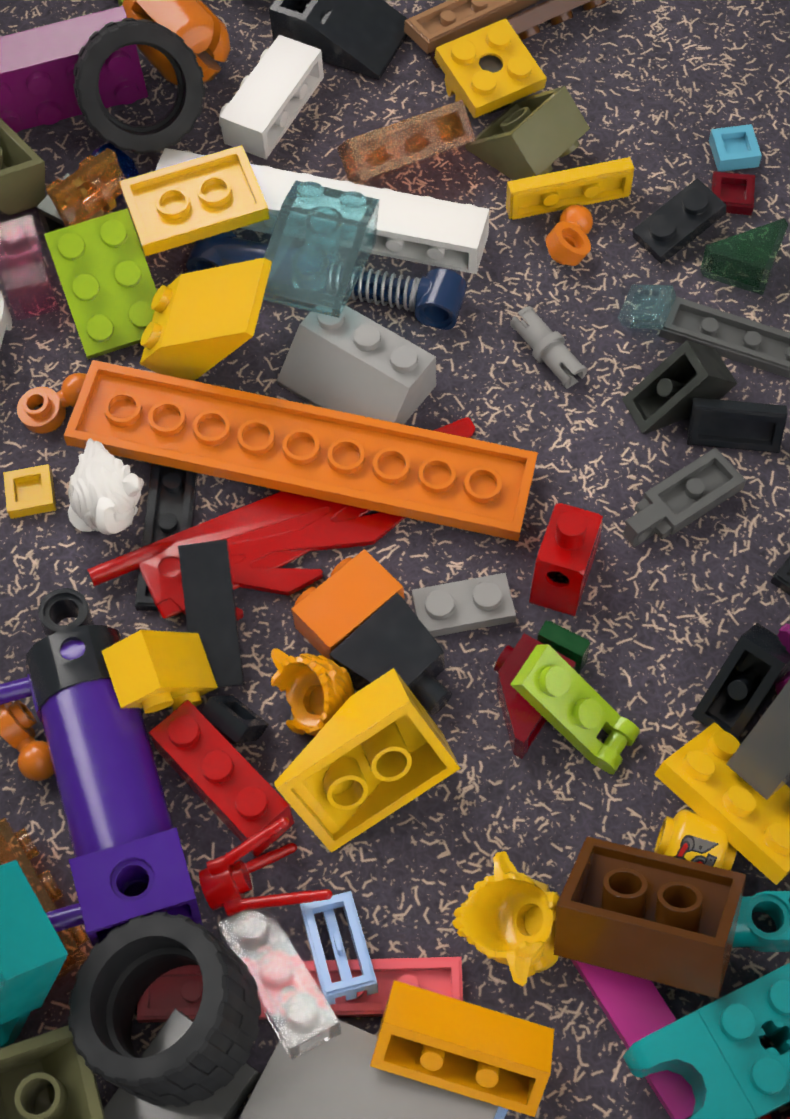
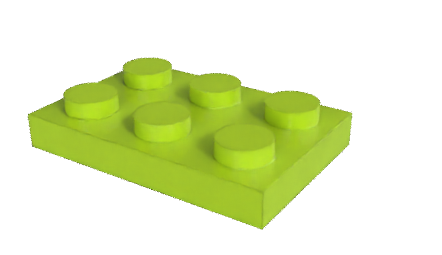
M128 208L45 233L44 236L87 359L140 343L144 330L153 319L155 310L151 309V302L157 290Z

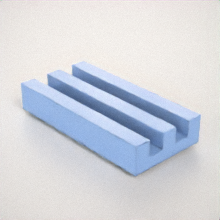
M348 891L332 895V898L329 900L300 904L301 915L325 1006L336 1004L335 998L345 996L346 1001L357 998V992L365 990L367 995L378 993V983L352 892ZM340 907L344 909L362 973L361 976L353 978L334 913V909ZM323 912L341 981L334 983L331 982L314 914Z

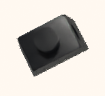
M398 593L329 654L330 660H333L340 667L347 669L353 687L358 691L394 668L423 708L431 715L438 713L452 696V693L436 679L445 669L444 652L441 646Z

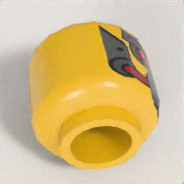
M683 809L674 818L665 817L654 852L731 871L737 850L728 843V836L722 829L699 816L696 812Z

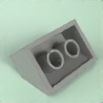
M326 294L299 324L277 378V384L317 407L404 425L436 387V356Z

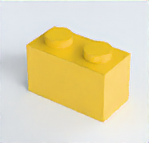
M139 630L102 650L121 708H143L144 713H153L167 707H172L173 711H175L186 700H189L197 707L202 703L200 696L218 688L199 633Z

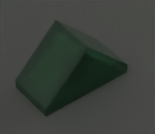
M783 218L706 245L700 269L701 273L706 278L763 295L783 245L788 228L787 221Z

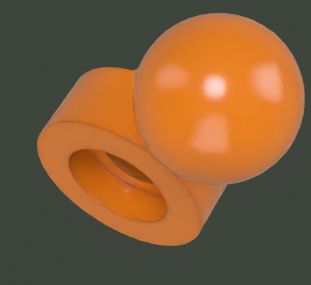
M577 204L568 206L561 213L559 222L546 237L549 255L559 264L576 266L591 250V243L587 234L593 226V217L586 207Z
M73 373L63 381L61 390L58 392L48 387H35L27 391L20 398L17 405V415L25 427L32 432L40 434L49 433L59 428L65 419L66 408L68 406L75 407L87 374ZM43 404L41 408L34 410L35 407Z
M20 700L0 705V736L19 751L18 767L20 772L32 781H43L50 778L54 774L48 745L47 742L36 741L34 738L36 734L32 726L37 723V720L33 713Z

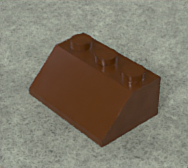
M587 836L556 905L554 955L719 998L730 960L746 874Z

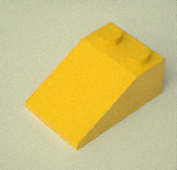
M264 257L189 272L178 276L167 287L162 285L155 293L151 302V309L155 310L152 322L148 324L141 337L140 344L144 347L140 365L158 374L195 381L251 339L255 333L272 261Z
M393 668L350 696L278 777L274 784L278 792L332 853L461 768L444 734Z

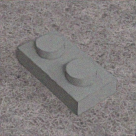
M506 573L411 590L415 614L433 637L516 622V613Z

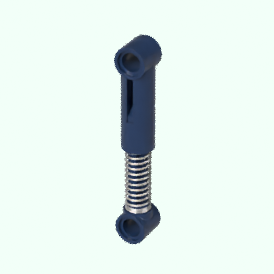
M232 231L195 241L186 262L187 271L194 272L265 257L272 261L266 285L267 288L323 298L326 294L334 296L337 293L338 297L344 295L346 299L352 297L353 300L359 298L361 302L366 299L368 303H371L374 300L376 305L381 302L383 306H386L389 303L391 308L396 305L398 309H401L404 306L405 310L410 309L411 312L414 311L416 319L421 324L443 330H449L456 325L467 289V284L463 277L448 269L437 268L430 270L426 276L420 279L418 277L413 279L408 276L404 280L402 274L399 278H396L395 273L389 277L387 271L384 275H381L380 270L374 274L372 268L369 272H366L365 267L359 271L357 265L353 270L350 264L346 268H344L343 263H340L338 266L337 257L237 238Z

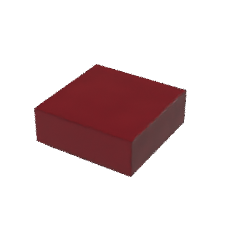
M713 171L711 191L726 204V213L752 215L755 175Z

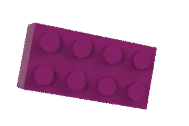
M124 6L0 37V118L15 133L44 124L52 125L59 120L82 115L73 86L75 84L73 72L79 58L78 53L95 31H99L105 27V24L112 21L118 22L127 18ZM136 44L124 46L113 52L101 68L98 87L105 108L120 104H132L139 99L148 97Z

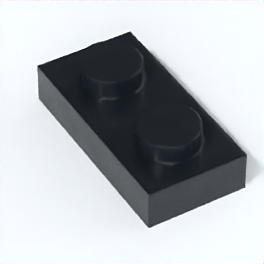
M697 178L632 230L633 238L662 264L726 214V204Z

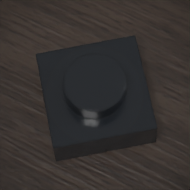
M233 695L210 697L201 710L204 717L231 744L257 741L269 725Z

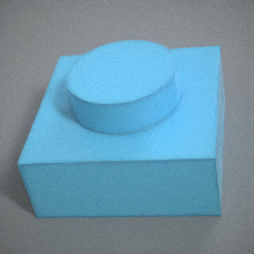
M752 124L711 129L709 144L718 172L759 167L762 155Z

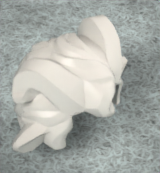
M90 438L86 442L84 454L78 455L79 463L74 474L70 476L68 488L70 499L68 509L69 521L80 531H100L106 535L116 534L126 530L132 524L133 517L138 511L135 505L141 496L144 481L136 474L130 473V466L123 465L122 460L110 454L101 442Z

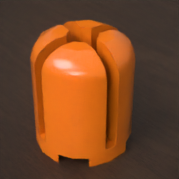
M202 0L123 1L122 6H124L127 18L153 21L168 28L184 40V43L193 50L197 57V63L202 68L203 84L213 80L221 71V67L215 60L220 62L227 61L231 50L229 33L225 24ZM136 44L137 49L167 81L178 85L175 70L164 54L153 47Z

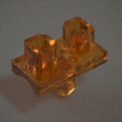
M107 148L96 157L89 155L79 163L77 171L64 180H55L46 187V191L65 226L68 227L86 221L99 210L109 213L116 208L115 198L122 194L119 181L127 178L119 167L115 152Z

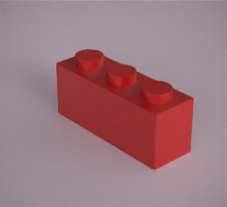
M186 700L149 732L158 753L242 843L282 817L289 819V825L251 851L256 858L294 824L290 805L189 700Z

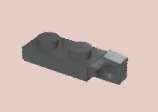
M714 448L646 491L643 499L635 505L637 513L625 521L626 526L622 535L634 548L655 533L661 539H664L670 534L677 533L743 490L747 480Z

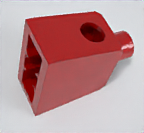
M555 504L536 558L529 603L568 615H576L601 540L603 516L567 504ZM556 571L566 575L569 582L564 584L557 583L550 578L555 576Z

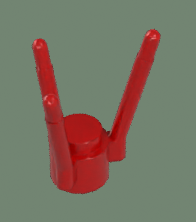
M282 817L265 827L225 855L206 862L207 868L199 871L200 885L208 905L212 910L224 907L228 917L244 910L329 900L332 898L333 893L330 889L244 898V893L252 890L250 873L272 864L297 850L295 843H289L246 863L239 860L289 825V819L286 817Z

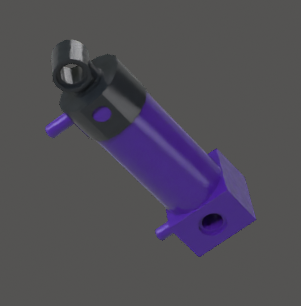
M70 588L54 590L42 599L38 608L39 619L46 637L34 644L26 654L25 665L28 677L0 684V705L33 697L36 713L43 724L75 858L69 859L79 903L49 911L46 914L56 932L84 924L93 947L97 942L100 943L107 936V933L116 926H122L129 922L130 919L140 915H153L154 912H167L169 915L175 916L180 914L189 917L196 924L200 923L203 926L177 828H173L141 709L120 707L102 654V650L124 638L114 628L105 625H94L89 605L84 595ZM65 618H77L68 625H58Z

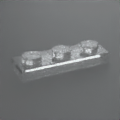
M270 907L244 910L217 922L218 932L224 944L248 966L247 970L255 978L261 1008L291 1060L341 1034L340 1021Z

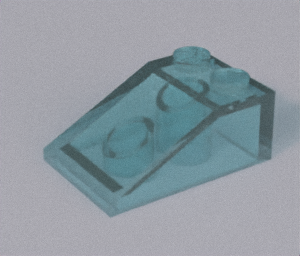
M296 180L282 203L264 255L265 258L272 261L263 300L339 318L376 243L380 199L367 197L356 191L345 192L323 187L316 182Z

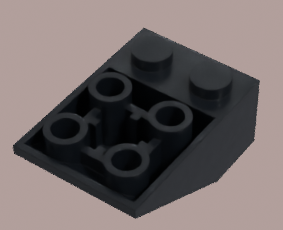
M275 0L269 8L273 42L278 35H282L321 49L323 62L380 80L407 37V34L404 32L405 20L407 18L384 0Z

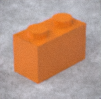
M364 549L353 559L348 557L342 560L333 569L331 576L317 588H308L297 598L294 607L291 608L295 628L321 655L330 659L329 654L396 593L404 599V587Z

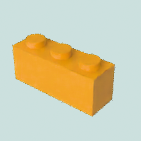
M394 980L381 1020L370 1067L535 1117L551 1074L555 1029Z

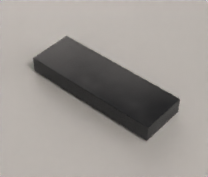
M225 539L179 545L178 550L188 633H199L218 686L216 689L245 685L228 541Z

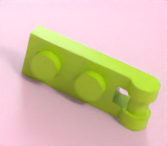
M549 644L536 645L510 684L585 758L609 774L616 772L623 760L620 756L626 745L632 746L640 733L639 728L632 721L620 716ZM601 729L608 734L604 743L596 738Z

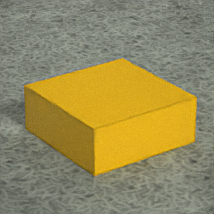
M49 464L3 472L7 513L11 519L56 511L53 475Z

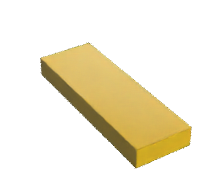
M628 157L507 181L506 210L509 219L515 220L564 210L568 206L576 204L584 206L629 197L634 174L631 158Z

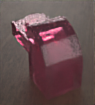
M32 215L1 222L0 275L17 321L59 310L52 279L44 260Z

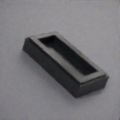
M693 397L687 430V445L779 453L788 415L787 406Z

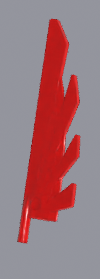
M465 417L433 431L471 438L475 432V426L469 417ZM281 491L88 568L87 571L95 587L140 569L161 616L167 619L181 612L186 615L179 545L226 539L229 547L233 589L241 587L289 596L321 579L323 571L321 569L280 567L311 551L373 545L406 517L383 512L364 516L370 511L369 509ZM236 607L238 621L244 617L242 609Z

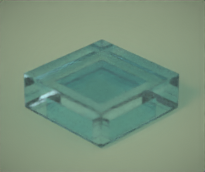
M632 284L618 316L621 325L628 328L663 329L676 298L673 286Z

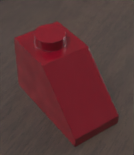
M525 633L515 647L507 645L494 667V670L498 672L497 693L513 754L523 759L547 721L510 685L536 645H543V643ZM557 652L575 670L576 662Z

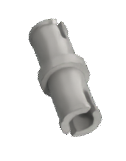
M531 306L525 307L518 312L524 320L520 321L516 316L512 318L510 326L533 349L532 356L538 363L544 362L566 389L579 382L573 375L578 374L582 379L585 377L588 369L564 345V337L558 331L552 332Z

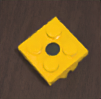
M506 18L435 48L434 58L445 74L448 96L455 95L456 108L458 110L464 107L468 108L474 119L486 113L491 114L502 111L511 105L512 102L545 88L547 77Z

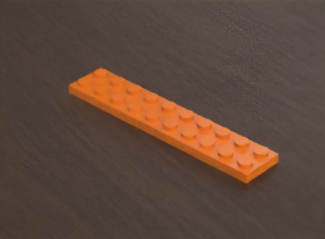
M96 360L91 362L63 435L66 445L85 449L86 442L91 438L94 441L101 442L104 448L115 456L519 541L538 452Z

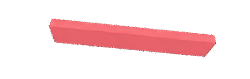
M462 957L371 959L378 983V993L367 995L366 990L357 992V998L346 1001L345 996L335 998L336 1004L328 1006L324 1004L313 961L245 963L248 966L247 970L255 978L258 986V1000L261 1001L259 1020L291 1019L299 1002L334 1018L380 1017L384 1014L394 980L463 1001ZM358 959L348 960L352 978L361 976L362 973ZM326 960L331 982L341 981L336 960ZM199 965L177 967L157 978L146 989L138 1002L137 1021L139 1023L166 1022L175 1008L194 1021L200 1007L203 992L202 974Z

